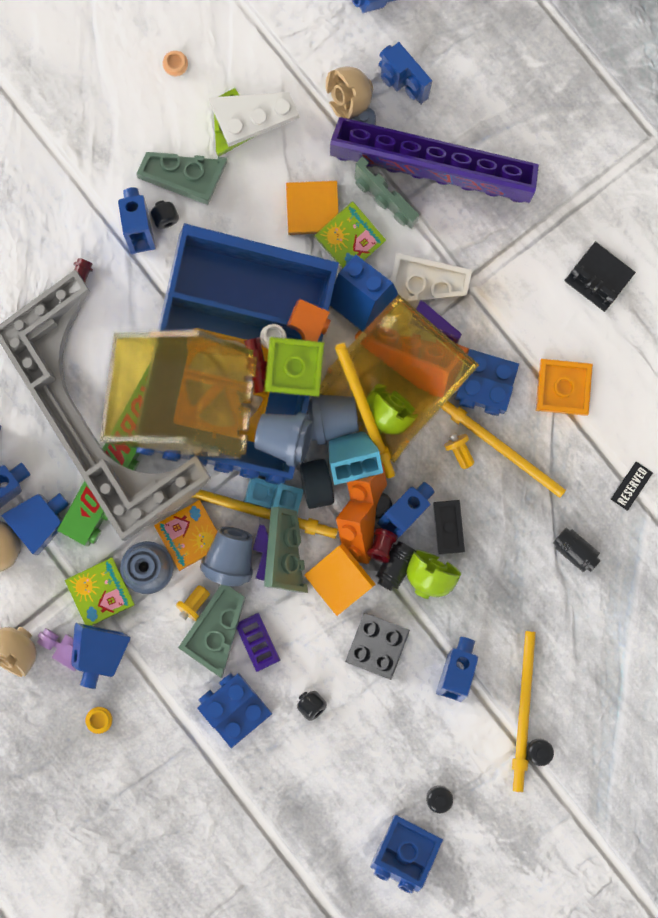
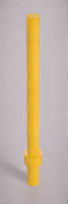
M340 343L335 346L339 360L370 439L379 449L386 478H392L395 476V472L390 461V451L387 446H384L345 343Z
M440 397L435 403L452 416L451 420L458 425L459 423L464 425L560 498L565 493L566 489L466 415L468 412L460 406L457 408L443 397Z
M202 489L192 496L195 499L270 520L271 509ZM298 517L299 529L305 530L304 533L314 536L316 533L336 539L337 528L320 524L319 520L312 518L306 520Z
M525 631L516 755L512 759V769L514 770L513 791L515 792L524 791L525 771H528L529 760L526 759L536 636V632Z

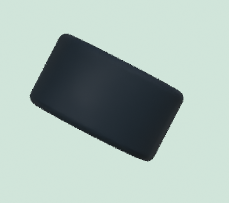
M319 459L301 463L300 474L308 508L313 509L332 505L334 503V493L326 460Z

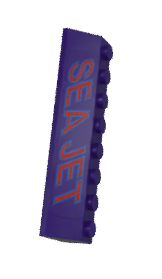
M339 117L330 142V156H334L339 160L358 162L363 156L369 162L367 167L376 166L392 173L401 172L409 174L417 179L435 180L442 185H456L467 191H481L489 196H502L518 203H530L536 191L539 164Z

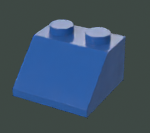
M355 255L338 273L330 307L365 334L398 299L399 294L393 282L359 256Z

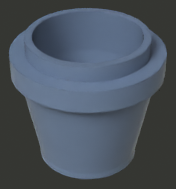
M321 394L319 397L311 396L312 398H310L308 405L309 420L313 422L312 440H317L318 445L326 444L329 440L359 431L354 396Z
M301 412L297 415L263 413L256 430L255 449L285 461L288 466L297 467L299 463L304 462L312 438L313 422L309 420L308 414Z
M218 528L207 555L201 560L200 570L204 573L205 577L215 583L226 586H241L251 581L253 574L251 567L253 536L239 528Z
M150 541L139 542L125 552L120 566L121 576L126 585L133 591L141 594H153L164 589L170 582L174 571L173 559L169 552L160 544ZM142 562H147L149 565V569L146 572H142L139 569V565Z

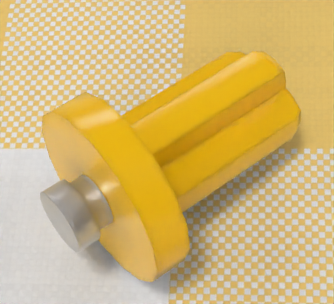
M457 433L450 435V440L444 444L446 451H453L462 469H467L474 465V460L465 444L469 440L468 435L462 434L458 436Z
M198 585L184 603L178 601L176 607L181 611L179 616L184 620L189 617L197 621L199 615L196 612L210 596L209 591L203 586Z

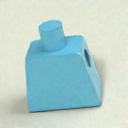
M366 432L351 433L329 440V463L334 485L383 473L379 449Z

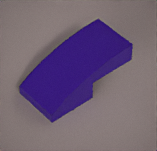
M260 524L253 551L262 553L256 579L265 581L268 533L266 527Z

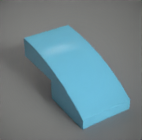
M260 478L249 479L244 502L270 509L271 507L286 508L297 511L298 514L304 490L281 483L280 485L267 483L264 479Z

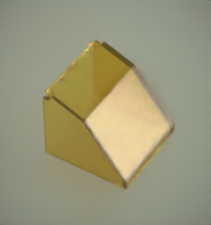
M400 295L347 348L366 398L377 384H383L387 386L385 391L392 394L395 390L404 396L415 408L413 415L418 414L412 425L404 432L397 435L385 434L383 432L380 434L384 446H387L390 451V460L393 463L423 432L479 366L477 362ZM339 357L328 368L320 385L321 395L354 396ZM356 403L358 422L360 421L362 423L358 432H366V434L369 436L365 423L363 421V418Z
M200 330L114 333L99 441L191 456L235 460L236 458H241V455H246L248 435H239V430H249L251 408L242 407L243 403L252 404L254 381H246V377H255L257 357L253 356L254 351Z

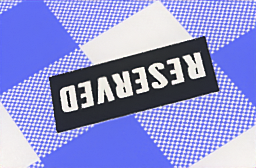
M636 461L611 500L628 511L653 472Z

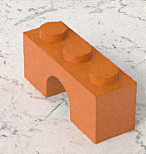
M299 299L296 301L287 326L295 329L300 334L302 340L318 342L320 334L325 335L331 320L327 318L329 311Z

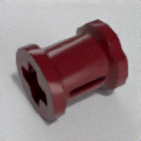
M375 529L374 535L376 537L372 548L367 551L368 557L376 561L388 563L390 560L389 552L392 544L397 541V535L385 529Z

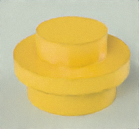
M95 707L87 713L85 722L91 732L101 734L109 730L113 719L108 709Z

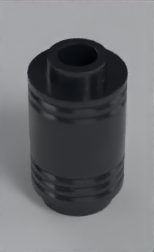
M566 527L553 542L556 546L555 549L582 572L586 569L591 572L601 561L598 558L600 552L574 532L573 529L569 530Z
M400 541L396 545L393 544L389 552V562L382 563L376 574V577L379 579L377 584L389 591L393 587L398 589L407 575L410 559L414 551H417Z

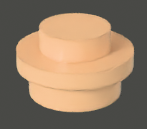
M180 51L167 53L163 58L165 72L171 76L184 74L188 68V60L185 54Z

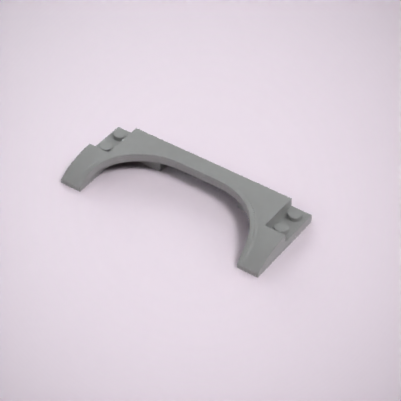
M74 270L0 324V344L121 540L127 541L167 511L173 512L183 505L211 477L197 456H194L179 468L165 473L151 474L133 471L113 460L95 438L73 403L63 375V353L67 336L90 292L79 273Z

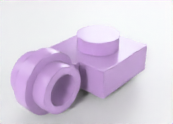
M46 628L43 632L40 631L37 643L48 650H51L53 646L56 647L57 650L52 658L71 670L76 671L77 669L71 665L73 638L65 635L60 643L57 641L59 636Z

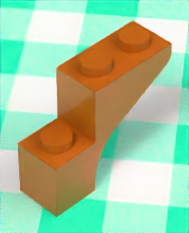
M382 464V474L347 482L350 501L336 518L341 544L345 545L359 563L368 564L371 560L368 557L367 551L373 545L376 508L381 494L387 487L384 464Z

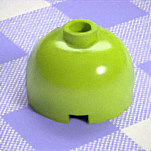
M377 384L366 399L379 433L397 435L404 432L418 417V414L413 415L415 411L414 406L397 391L394 390L391 394L385 391L387 386Z
M422 550L414 551L407 568V578L415 588L414 592L425 599H429L430 596L437 598L449 594L459 581L461 572L448 561L446 565L438 561L437 559L440 557Z

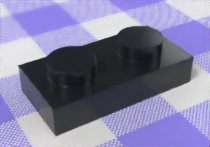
M460 500L433 502L438 555L465 552Z

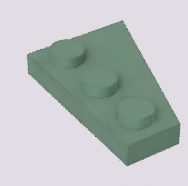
M146 152L136 174L138 179L208 205L227 164V157L208 159L198 155L194 157H180L178 154Z
M362 156L355 164V184L363 192L369 191L381 208H388L393 212V217L402 226L407 225L412 229L418 222L420 214L398 192L394 190L390 192L385 179L380 173L372 174L366 168L369 162Z
M271 507L264 587L308 593L307 584H303L302 570H305L304 560H300L298 546L301 544L297 511L281 507Z
M221 584L178 647L220 678H223L246 597L230 586Z

